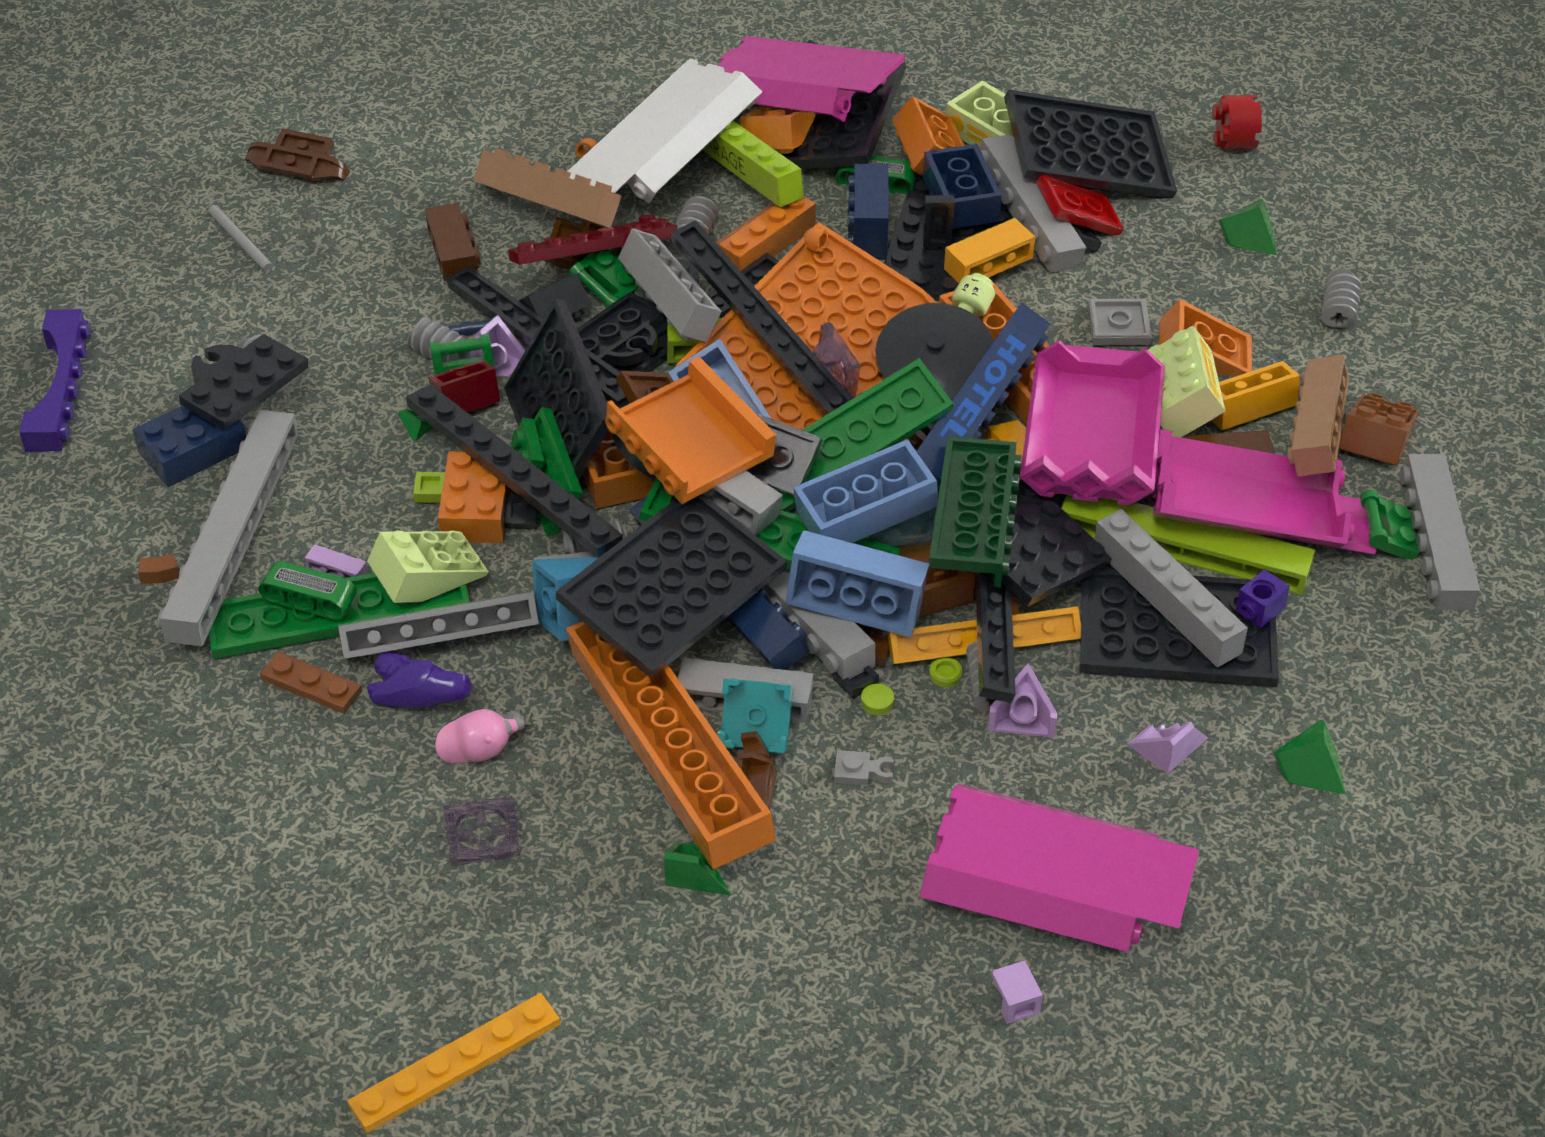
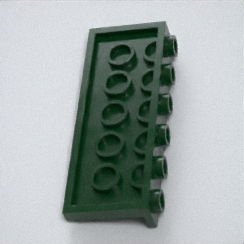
M947 437L929 568L994 573V587L1001 588L1002 576H1009L1010 557L1005 555H1011L1013 536L1007 534L1014 533L1015 515H1010L1009 513L1016 514L1017 495L1015 494H1018L1020 477L1017 474H1020L1022 455H1016L1017 442Z

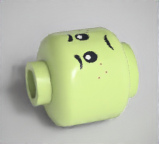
M979 273L966 275L960 280L955 289L952 301L955 306L961 307L977 317H981L986 314L994 300L995 290L993 283L988 277Z

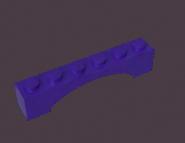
M82 309L46 310L42 332L47 349H54L58 355V367L54 381L44 398L31 411H24L19 433L25 452L62 451L64 441L69 440L70 428L68 420H73L74 417L72 399H77L78 397L76 378L82 377L80 358L86 357L84 338L90 337V325L88 321H84Z

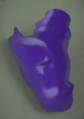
M392 651L381 653L375 661L374 669L381 676L383 682L371 683L367 686L368 694L374 704L407 708H429L439 704L459 702L469 697L472 691V683L468 675L445 671L434 665L430 660H413L406 655L395 654Z

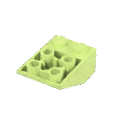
M461 531L379 532L367 561L394 603L423 602L487 576L489 572Z

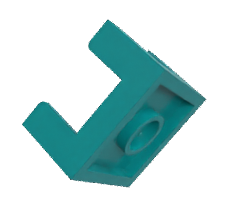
M733 678L723 679L722 696H724L722 727L718 731V737L727 748L743 747L741 733L757 731L768 752H787L794 684Z

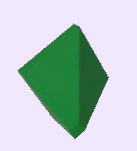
M404 409L399 411L398 415L414 441H417L433 428L427 421L418 417L419 415L413 410Z

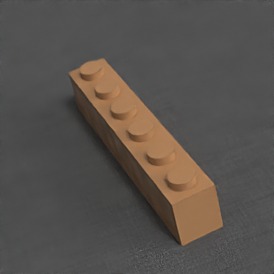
M495 148L493 153L483 149L473 181L606 227L612 226L621 199V195L611 192L612 186L596 181L595 186L590 185L592 180L576 174L575 178L571 179V173L555 167L553 173L550 172L551 166L535 161L534 166L530 165L531 159L516 154L514 159H511L510 152Z
M1343 354L1310 359L1307 362L1306 371L1302 372L1303 386L1299 387L1300 401L1296 402L1298 416H1294L1293 419L1295 431L1291 432L1292 447H1288L1289 463L1291 466L1295 465L1298 477L1335 472L1349 386V376Z

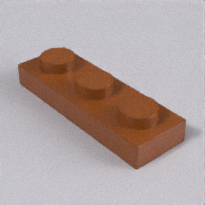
M279 651L260 672L261 680L343 714L346 713L362 692V687L358 683Z

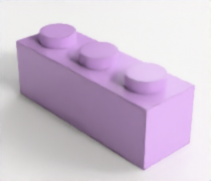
M314 544L305 556L306 567L344 578L368 574L366 561L330 550L326 547Z

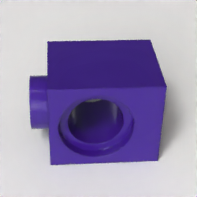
M1264 569L1240 589L1236 611L1245 619L1262 628L1285 609L1290 586Z

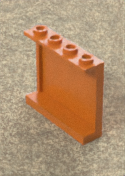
M699 356L689 361L688 375L620 409L612 400L607 402L605 422L609 431L616 434L625 443L628 451L631 454H635L644 463L646 470L650 474H654L663 483L665 490L670 495H674L681 504L774 455L776 434Z

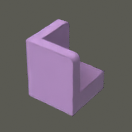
M1025 961L993 971L992 978L1003 998L1001 1014L1006 1024L1040 1014L1043 995Z

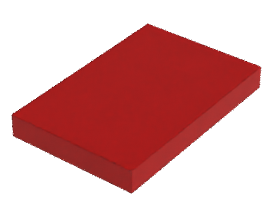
M1041 175L1036 181L1055 218L1114 236L1121 235L1124 231L1105 193L1079 185H1072L1046 175Z

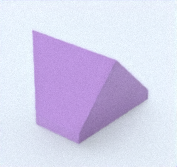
M497 315L476 333L475 338H480V335L489 333L496 377L511 376L525 350ZM482 350L471 351L469 358L483 356Z
M1028 663L1015 678L1016 695L1012 703L995 700L990 706L988 731L1044 737L1055 736L1057 712Z
M1186 722L1182 727H1180L1179 723H1175L1169 728H1165L1164 724H1161L1158 727V731L1155 730L1153 725H1148L1128 743V746L1168 774L1206 741L1208 737L1197 730L1192 722Z

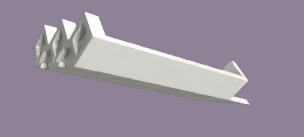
M690 58L567 172L571 173V179H574L576 174L591 179L590 185L595 186L596 181L612 186L611 192L616 193L623 185L628 184L638 198L644 199L649 204L656 193L744 109H750L756 103L762 91L743 72L734 71L732 74L724 72V67L713 64L701 66L698 65L697 60Z

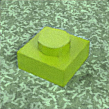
M416 472L413 491L414 502L440 503L445 472Z

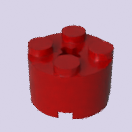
M1223 95L1219 100V104H1213L1212 118L1216 120L1217 130L1213 133L1215 147H1221L1222 150L1256 149L1260 140H1255L1256 133H1261L1262 112L1260 102H1254L1258 98L1257 95Z

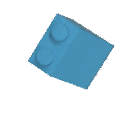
M597 557L532 560L534 598L539 624L560 641L568 640L566 628L581 622V620L555 599L556 591L596 561Z

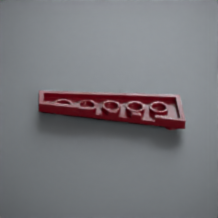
M655 215L639 216L638 222L601 228L591 232L573 233L571 236L563 238L549 237L540 243L531 241L518 243L517 248L508 249L509 261L522 265L622 247L632 228L656 235L659 240L671 238V233L677 230V225L667 222L665 218L657 219Z

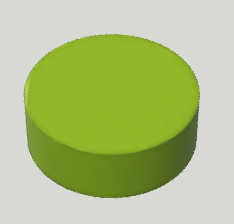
M949 657L938 658L930 665V680L940 687H953L962 678V666L955 659Z
M871 684L867 686L861 694L862 708L872 715L879 716L889 713L894 706V693L892 689L884 684Z

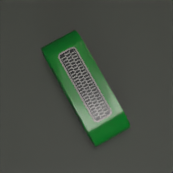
M877 156L871 157L869 164H888V193H901L907 196L909 188L913 191L918 174L910 167L911 162ZM854 165L839 166L835 177L838 185H849V175H854Z
M284 561L274 562L258 586L260 595L271 603L334 620L341 619L357 594L356 586L344 577Z

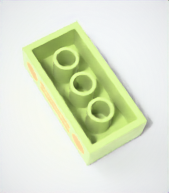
M979 82L946 103L945 114L952 117L961 139L969 145L978 144L980 146L982 138L1011 134L1014 139L1004 100L1005 94L986 82Z
M1194 326L1176 332L1171 339L1148 350L1165 365L1160 426L1163 430L1173 431L1172 436L1181 438L1226 412L1212 350Z

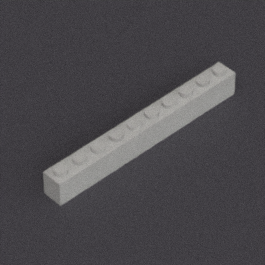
M259 410L254 422H250L248 435L245 441L240 443L239 454L236 460H233L230 464L229 475L226 481H222L220 485L219 496L216 501L211 503L208 519L201 524L200 535L196 543L191 545L186 564H183L180 568L179 579L176 585L170 589L169 600L165 608H162L159 612L158 626L162 628L165 642L203 646L297 439L298 432L295 414Z

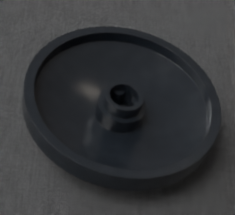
M928 303L913 306L894 316L882 329L876 343L877 370L881 379L884 380L920 358L951 399L960 390L994 340L987 326L973 313L961 307L944 303Z

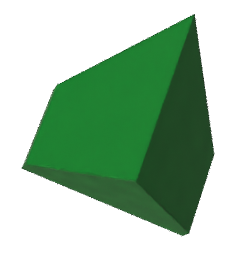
M1259 199L1218 220L1226 243L1230 246L1277 255L1272 223L1263 199Z
M1319 720L1274 752L1282 776L1288 783L1346 794L1337 751L1324 720Z
M675 842L665 851V886L731 895L717 868L712 869L696 844Z

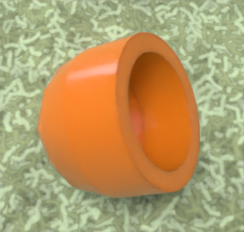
M592 138L581 140L575 148L578 158H582L584 154L588 153L597 142Z
M821 228L808 229L804 235L806 247L813 251L822 252L828 238L827 230Z

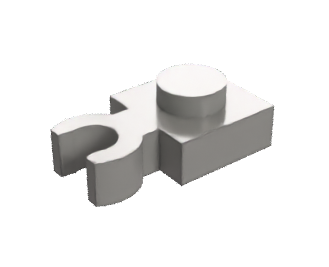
M837 750L834 783L868 785V778H875L880 783H892L893 773L883 772L881 769H893L894 759L881 757L873 761L870 760V752Z

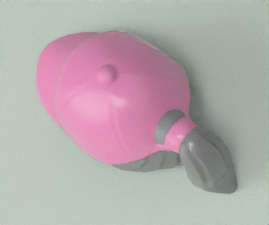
M481 709L465 714L448 723L439 731L435 743L437 754L448 763L481 762L493 758L501 753L512 733L525 728V718L520 715V712L513 710L506 712V717L490 709Z

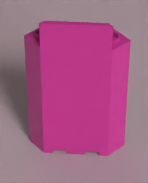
M745 36L741 40L739 47L736 49L731 48L720 58L721 62L717 66L724 67V72L731 74L734 71L743 72L762 91L754 105L830 115L841 122H845L847 113L851 108L852 95L855 92L871 93L879 84L885 85L886 78L904 62L906 55Z
M1058 340L1037 353L1020 478L1040 496L1053 497L1054 493L1073 495L1075 500L1098 502V498L1118 499L1117 504L1131 505L1154 492L1165 365L1146 348L1136 352L1065 345Z
M1160 429L1155 490L1152 492V497L1156 498V504L1153 507L1154 517L1369 554L1376 553V548L1372 547L1369 543L1368 534L1370 528L1366 510L1362 507L1360 499L1339 495L1338 489L1343 486L1345 471L1341 470L1342 460H1337L1335 472L1298 477L1295 465H1290L1288 456L1172 436L1173 431Z
M958 783L953 787L948 813L944 814L938 830L934 853L931 852L920 897L1128 952L1131 943L1138 944L1143 923L1137 922V918L1175 928L1180 927L1199 849L1160 840V834Z

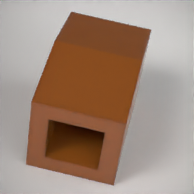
M174 553L161 557L140 558L138 575L141 584L164 583L179 579V570Z

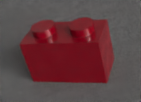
M483 360L428 377L429 384L466 412L475 409H487L490 407V404L500 401L495 368Z

